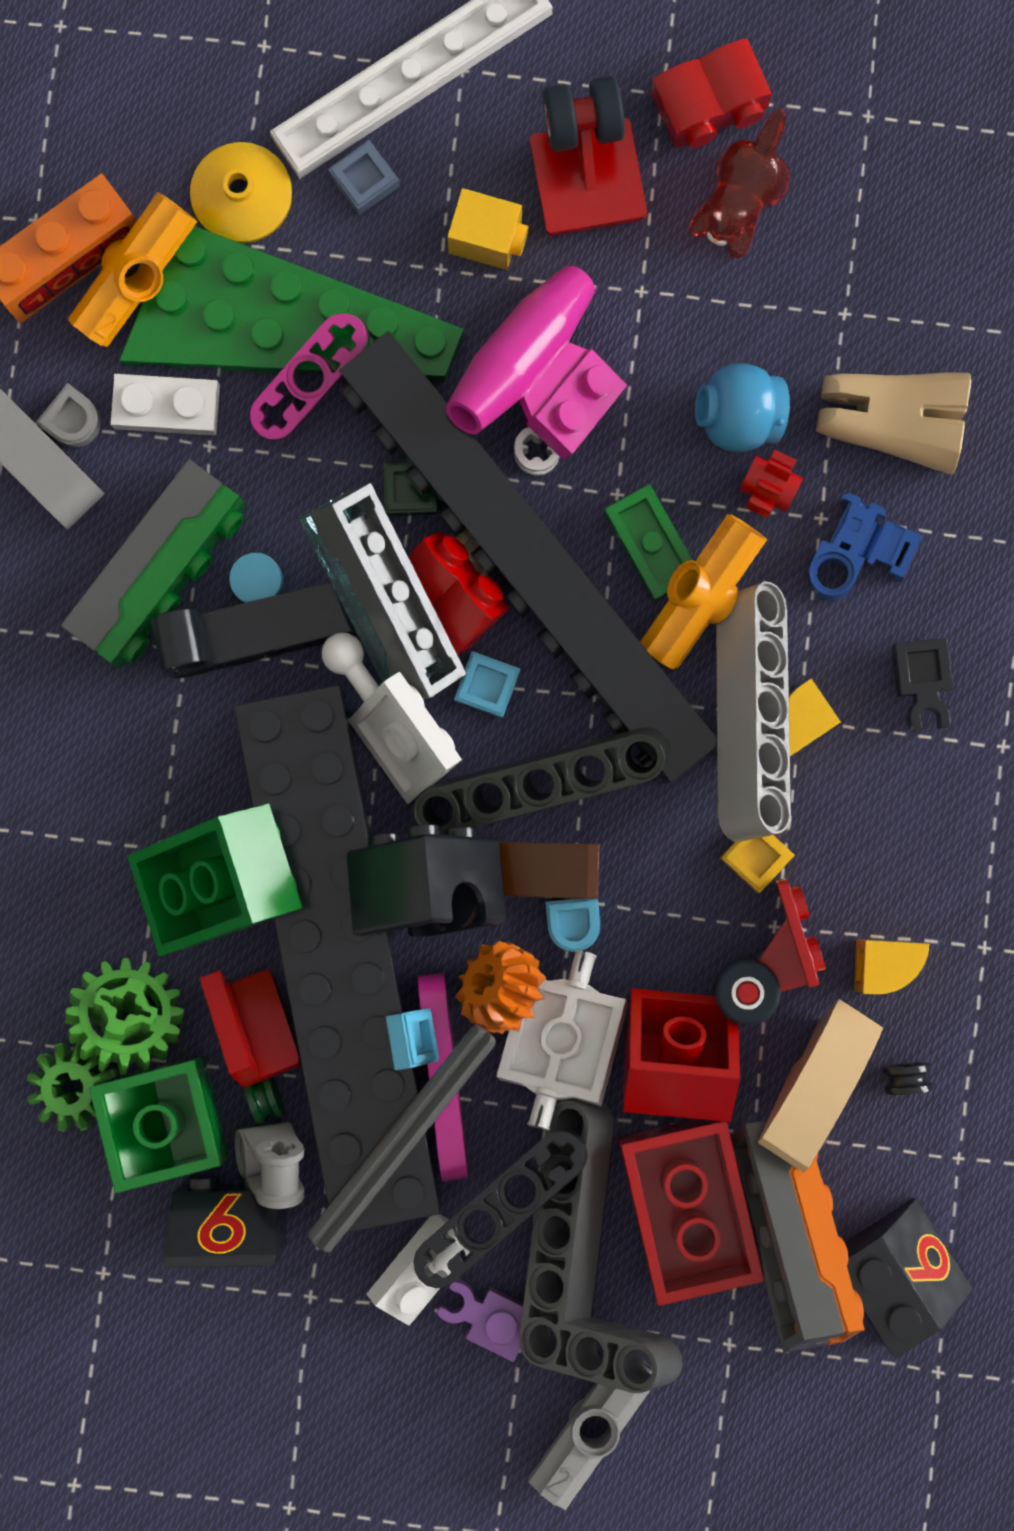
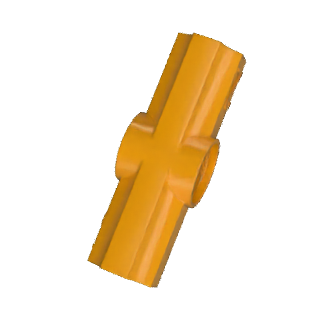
M157 192L125 239L117 240L105 249L101 264L103 270L68 317V321L100 346L108 347L140 302L152 299L160 291L163 285V269L197 221L172 200ZM140 263L137 272L125 278L127 270L132 265Z
M727 514L696 561H685L673 572L667 587L669 600L640 641L647 652L661 664L673 670L675 668L678 669L709 623H720L730 615L738 597L736 584L767 539L741 519L732 514Z

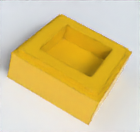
M774 835L742 842H734L722 854L720 859L756 893H761L795 855Z

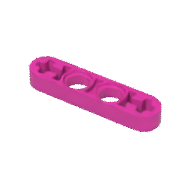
M444 973L418 976L420 1008H430L439 1054V1061L427 1064L429 1080L454 1050ZM458 1091L434 1122L442 1182L469 1179Z

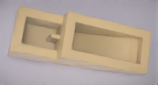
M838 999L819 1019L803 1056L792 1066L758 1143L804 1173L813 1162L843 1111L871 1057L883 1027Z

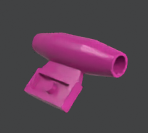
M565 266L519 302L474 355L446 405V413L449 419L460 430L468 434H478L516 402L520 401L528 420L526 424L564 460L575 452L626 388L627 384L592 349L587 350L569 342L595 294L594 283L583 270L575 266Z

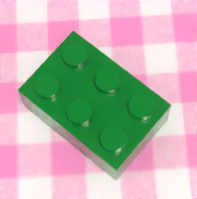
M270 804L218 816L127 856L159 957L221 938L302 909L297 892V884L291 873L281 842L280 831L275 823Z

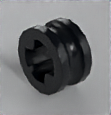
M911 1062L882 1067L883 1074L888 1075L890 1079L889 1085L885 1086V1094L909 1095L933 1091V1083L928 1082L926 1079L927 1072L931 1071V1063Z

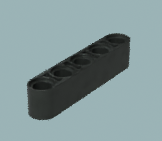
M650 727L638 728L441 781L418 797L413 808L414 819L417 825H438L440 835H444V831L448 829L473 828L648 782L656 778L668 763L670 744L666 736L659 730ZM643 741L652 745L657 752L656 764L651 767H642L636 764L631 757L630 751L633 743ZM592 755L599 758L605 766L604 778L595 781L586 778L580 770L581 757ZM541 769L551 775L554 781L552 793L543 794L537 792L530 783L532 770ZM482 783H492L500 788L503 794L502 806L493 807L483 801L480 792ZM433 796L444 797L450 802L453 807L451 820L441 819L434 814L431 804Z

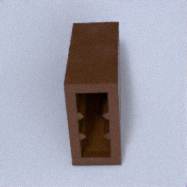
M499 842L504 896L598 899L600 844Z

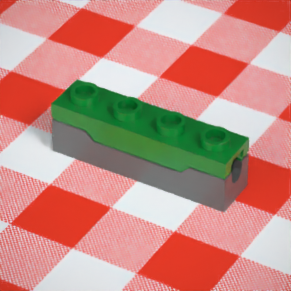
M188 459L61 626L92 650L98 652L100 656L114 666L122 669L126 662L130 664L135 663L150 643V639L146 637L152 629L150 619L160 614L177 610L182 600L178 594L190 579L194 582L199 580L211 565L213 556L210 555V552L221 538L229 540L240 528L245 518V515L241 512L246 507L240 496L227 486H224L223 483L191 459Z

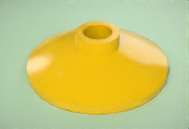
M236 142L220 146L203 158L191 180L190 199L198 221L207 231L240 244H246L268 237L281 226L291 207L292 185L285 166L275 154L253 143ZM242 179L248 183L246 190L241 193L230 191V185L235 180Z

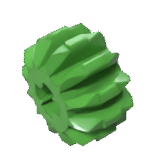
M66 1042L56 1044L54 1048L55 1058L50 1054L43 1053L36 1059L44 1072H32L27 1077V1081L32 1085L41 1086V1091L28 1096L29 1104H37L44 1101L46 1107L38 1116L39 1120L43 1123L58 1114V1131L65 1132L69 1130L73 1120L81 1131L92 1126L91 1115L96 1117L89 1087L104 1083L118 1076L116 1068H110L104 1072L98 1070L99 1056L95 1054L90 1059L83 1061L80 1058V1050L84 1042L77 1043L73 1053ZM70 1079H80L83 1083V1090L76 1093H66L63 1083Z

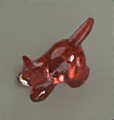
M783 109L776 110L770 116L756 141L741 139L725 149L717 165L718 185L707 202L694 216L689 226L692 235L695 237H702L707 234L708 239L719 246L728 244L729 253L734 258L744 257L750 248L762 209L766 205L774 206L784 198L791 181L789 168L775 151L784 132L786 112Z

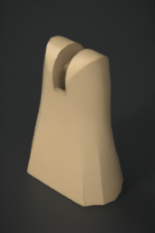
M944 372L912 375L848 373L825 375L821 398L836 404L856 406L857 410L842 408L820 409L818 411L815 431L833 439L881 451L952 475L956 470L962 448L965 422L962 421V418L967 412L971 374L968 372Z

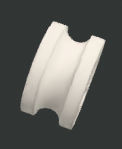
M530 427L523 429L516 437L514 445L515 461L519 468L525 473L534 476L545 475L552 471L558 464L559 456L550 447H547L546 455L550 456L547 460L542 461L539 457L528 460L524 455L528 454L526 442L532 440L534 443L540 444L543 440Z

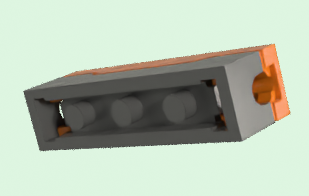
M767 1121L746 1123L731 1137L762 1274L783 1353L820 1347L826 1344L843 1343L865 1330L862 1322L864 1308L859 1294L852 1287L847 1269V1247L843 1239L837 1234L832 1216L833 1199L828 1186L823 1184L817 1164L818 1153L809 1168L803 1173L758 1143Z

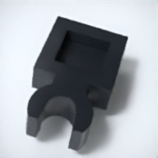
M940 638L893 644L891 647L897 697L913 696V705L907 713L909 730L911 732L922 730L920 716L924 710H930L935 714L938 729L949 727L950 711L945 703L939 699V693L954 690L948 639Z

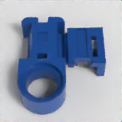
M851 493L845 494L842 497L841 505L846 506V509L830 543L824 540L821 541L809 568V586L818 597L824 600L832 601L845 597L852 590L865 559L868 560L867 564L873 566L875 560L878 563L887 565L891 568L889 574L894 575V580L901 583L922 539V535L888 520L885 525L875 522V520L884 522L886 511L883 507L871 503L870 506L861 503L860 497ZM841 544L849 546L850 549L842 546ZM904 544H909V547H906L898 566H895V563L901 553ZM826 562L841 564L847 572L846 582L841 587L835 589L824 587L817 578L819 567Z

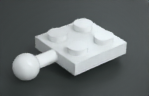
M336 633L325 641L322 647V660L325 666L333 673L345 675L364 701L361 707L349 718V723L405 802L410 804L437 783L462 759L456 752L450 735L445 730L439 728L424 707L423 698L418 690L409 685L400 672L378 686L362 663L364 650L358 638L349 633Z

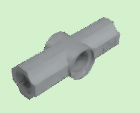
M644 1360L645 1368L651 1375L652 1367ZM595 1383L586 1397L579 1400L573 1406L569 1414V1421L529 1475L528 1483L553 1505L566 1510L602 1458L609 1455L616 1448L620 1440L621 1431L650 1390L643 1393H630ZM591 1416H600L608 1421V1427L600 1437L587 1438L580 1433L582 1422Z

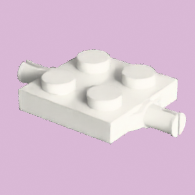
M575 950V956L567 980H545L538 988L539 993L545 999L534 1003L532 1007L534 1018H523L519 1032L509 1031L496 1076L501 1081L527 1087L536 1094L527 1125L546 1131L550 1130L549 1127L557 1100L575 1099L602 1106L629 1005L626 999L599 993L588 985L597 956L590 952L584 953L582 950Z

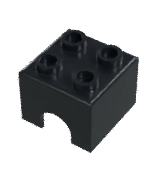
M438 825L412 826L406 828L407 838L400 839L399 834L374 835L367 838L368 847L351 850L347 853L352 928L356 936H380L382 932L408 928V934L411 937H430L501 924L506 921L499 841L495 838L477 837L476 828H453L445 830L444 835H440Z

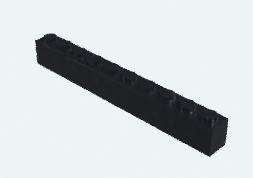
M387 331L340 368L339 373L344 386L339 389V392L343 399L357 415L364 410L377 425L371 431L390 456L398 451L410 467L404 473L422 496L431 491L443 507L437 514L455 537H458L463 532L476 548L470 553L473 560L486 576L491 577L496 573L508 587V590L503 593L504 598L521 618H524L527 614L533 618L541 628L536 637L546 651L554 659L562 654L575 671L569 675V678L587 700L594 695L607 710L601 717L614 735L638 728L650 727L659 730L666 736L670 744V757L663 770L652 781L661 777L666 784L672 783L717 746V737L476 438L472 434L460 430L452 423L446 413V401L392 334ZM643 741L633 743L640 751L634 757L639 766L651 767L656 764L657 752L652 745Z

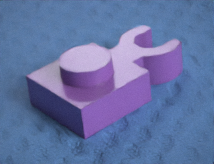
M458 1279L450 1284L449 1289L463 1296L464 1304L458 1309H451L447 1305L440 1303L437 1309L438 1316L449 1323H460L463 1321L470 1323L471 1326L466 1334L467 1340L514 1362L520 1350L519 1335L524 1303L490 1286L482 1300L474 1295L472 1287L466 1281Z

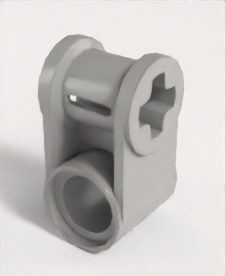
M290 1122L237 1129L235 1131L234 1146L240 1175L246 1178L256 1197V1201L261 1206L271 1209H287L302 1203L305 1198V1191L299 1179V1161L304 1157V1146L295 1135L292 1124Z

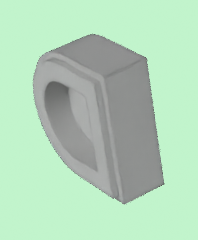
M67 383L35 423L62 445L70 448H80L88 445L97 437L101 427V418L93 403Z

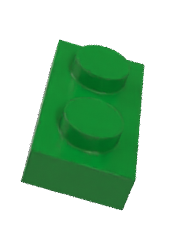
M649 484L604 509L603 513L651 599L655 602L667 595V587L673 572L679 565L685 561L692 560Z

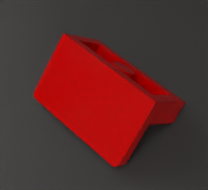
M220 970L200 978L229 1074L243 1088L301 1065L300 1054L274 975L270 970H262L232 983L226 979Z

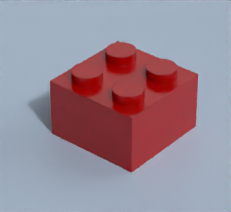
M631 988L624 1033L623 1112L731 1122L740 1083L738 1023L731 1021L722 1013L717 1004L716 996Z

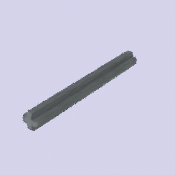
M474 1025L470 1028L309 1230L307 1237L318 1249L326 1253L333 1250L493 1049L496 1040L488 1031L479 1025Z

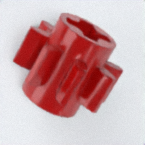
M775 449L769 460L756 455L739 488V491L750 495L745 508L765 518H768L773 508L786 513L803 480V477L792 472L797 460Z

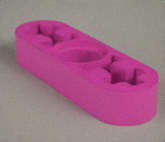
M340 313L329 317L259 395L250 410V420L258 434L268 439H280L290 434L340 379L339 369L361 353L367 346V329L358 317L348 313ZM336 324L338 327L344 328L350 324L356 330L352 335V339L357 345L353 350L345 346L336 352L331 359L339 362L341 365L334 371L329 361L324 356L313 352L312 348L318 342L323 351L327 350L336 338L331 332L332 327ZM312 361L321 367L324 380L318 390L308 392L302 390L297 385L294 374L301 362ZM284 381L289 392L296 398L305 401L306 405L300 410L295 401L292 402L282 415L287 421L286 426L283 427L277 423L268 427L264 423L268 414L263 409L265 403L275 406L282 401L287 393L278 390V387Z

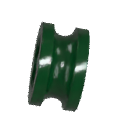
M273 1077L244 1088L249 1108L259 1126L267 1123L266 1119L270 1115L276 1116L277 1119L285 1116L283 1101Z

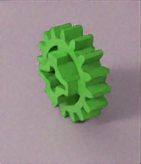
M123 958L120 970L113 971L107 961L101 962L100 976L98 978L87 971L82 975L83 989L72 988L70 991L69 1003L73 1006L66 1008L65 1023L74 1025L69 1029L68 1039L70 1044L84 1042L80 1050V1058L83 1061L95 1054L99 1056L98 1070L104 1072L110 1062L118 1063L120 1075H126L129 1063L136 1062L138 1067L144 1072L149 1069L151 1054L160 1060H164L167 1057L168 1046L166 1042L177 1043L180 1029L175 1025L182 1023L184 1009L174 1007L179 1002L180 992L178 989L164 990L168 981V975L165 972L153 978L149 976V962L145 961L139 970L136 971L131 970L129 958ZM146 994L154 1001L157 1008L148 1004L145 997ZM124 1011L131 1013L126 1017L125 1021L117 1019L123 1015ZM89 1017L92 1018L93 1024L101 1027L104 1034L103 1038L94 1031Z

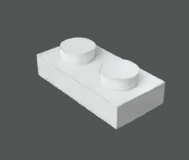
M114 374L110 425L116 430L217 436L220 384L217 380Z
M441 1214L430 1216L366 1293L376 1307L410 1326L440 1289L426 1286L418 1279L414 1271L413 1260L421 1244L449 1221ZM453 1229L448 1232V1235L456 1240L455 1243L441 1253H437L433 1249L429 1251L433 1261L428 1267L434 1274L443 1270L449 1275L451 1271L447 1266L448 1261L463 1249L466 1256L470 1252L459 1243Z

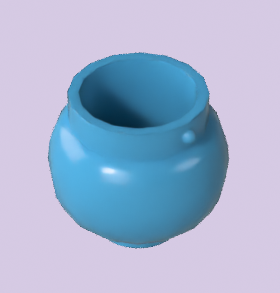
M731 363L721 367L711 376L707 384L700 386L695 400V419L698 426L704 427L708 439L714 445L725 451L735 453L749 452L763 444L774 445L778 443L785 433L790 410V396L788 385L784 378L769 376L764 369L751 364Z

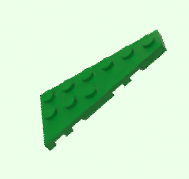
M194 226L163 269V285L160 291L152 299L143 302L119 361L123 366L142 367V364L168 365L169 368L176 369L209 367L222 368L223 371L280 373L329 317L340 313H348L358 317L364 323L368 333L366 348L389 331L429 381H446L463 339L464 329ZM335 324L331 329V332L336 337L334 342L325 351L321 349L317 342L312 351L324 356L331 364L333 370L336 371L341 364L331 358L339 349L345 346L350 350L355 348L357 344L353 341L352 335L356 330L350 324L344 328H340ZM312 361L301 362L295 370V374H303V372L323 373L321 367Z

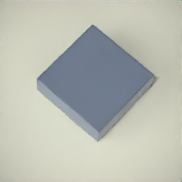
M370 140L328 169L329 176L358 215H361L400 187L398 177Z

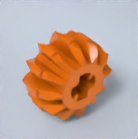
M501 941L491 946L482 944L478 957H467L468 969L466 973L457 976L463 983V987L455 996L463 1005L461 1015L467 1017L469 1022L481 1026L490 1033L497 1032L503 1034L506 1030L519 1032L523 1018H534L532 1009L534 1003L545 999L538 991V988L546 979L538 969L539 961L531 953L510 942L504 943Z

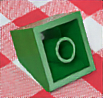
M204 1055L155 1067L144 1072H138L89 1087L115 1194L219 1167L230 1158Z

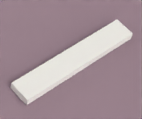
M471 0L270 131L271 137L298 178L301 179L551 16L553 7L548 0Z

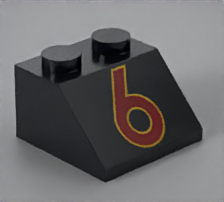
M217 1175L187 1177V1184L180 1185L172 1192L164 1251V1268L275 1266L287 1247L286 1209H271L261 1206L256 1201V1197L245 1177L241 1176L240 1183L220 1184V1178Z
M912 1198L845 1241L848 1251L847 1269L853 1290L859 1294L862 1300L866 1319L881 1343L895 1359L940 1331L973 1291L970 1283L915 1198Z

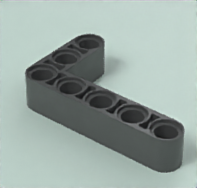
M579 1100L561 1101L555 1105L549 1127L550 1130H545V1136L558 1130L575 1132L583 1139L587 1146L588 1159L586 1166L577 1175L576 1187L570 1181L535 1212L519 1335L521 1351L528 1362L537 1367L630 1393H643L666 1386L678 1378L682 1369V1355L672 1339L664 1335L591 1317L614 1132V1117L611 1110L603 1102L602 1106ZM579 1114H581L584 1121L582 1134L579 1132L577 1125ZM554 1141L550 1145L554 1155L540 1169V1173L543 1175L549 1189L555 1184V1181L546 1175L562 1164L566 1165L569 1169L574 1166L570 1156L575 1149L570 1143L560 1146ZM565 1222L568 1223L570 1228L569 1240L564 1233ZM558 1276L561 1277L563 1282V1293L558 1288ZM551 1330L556 1336V1347L551 1340ZM597 1342L601 1344L603 1349V1361L597 1353ZM645 1353L652 1363L651 1375L644 1365Z

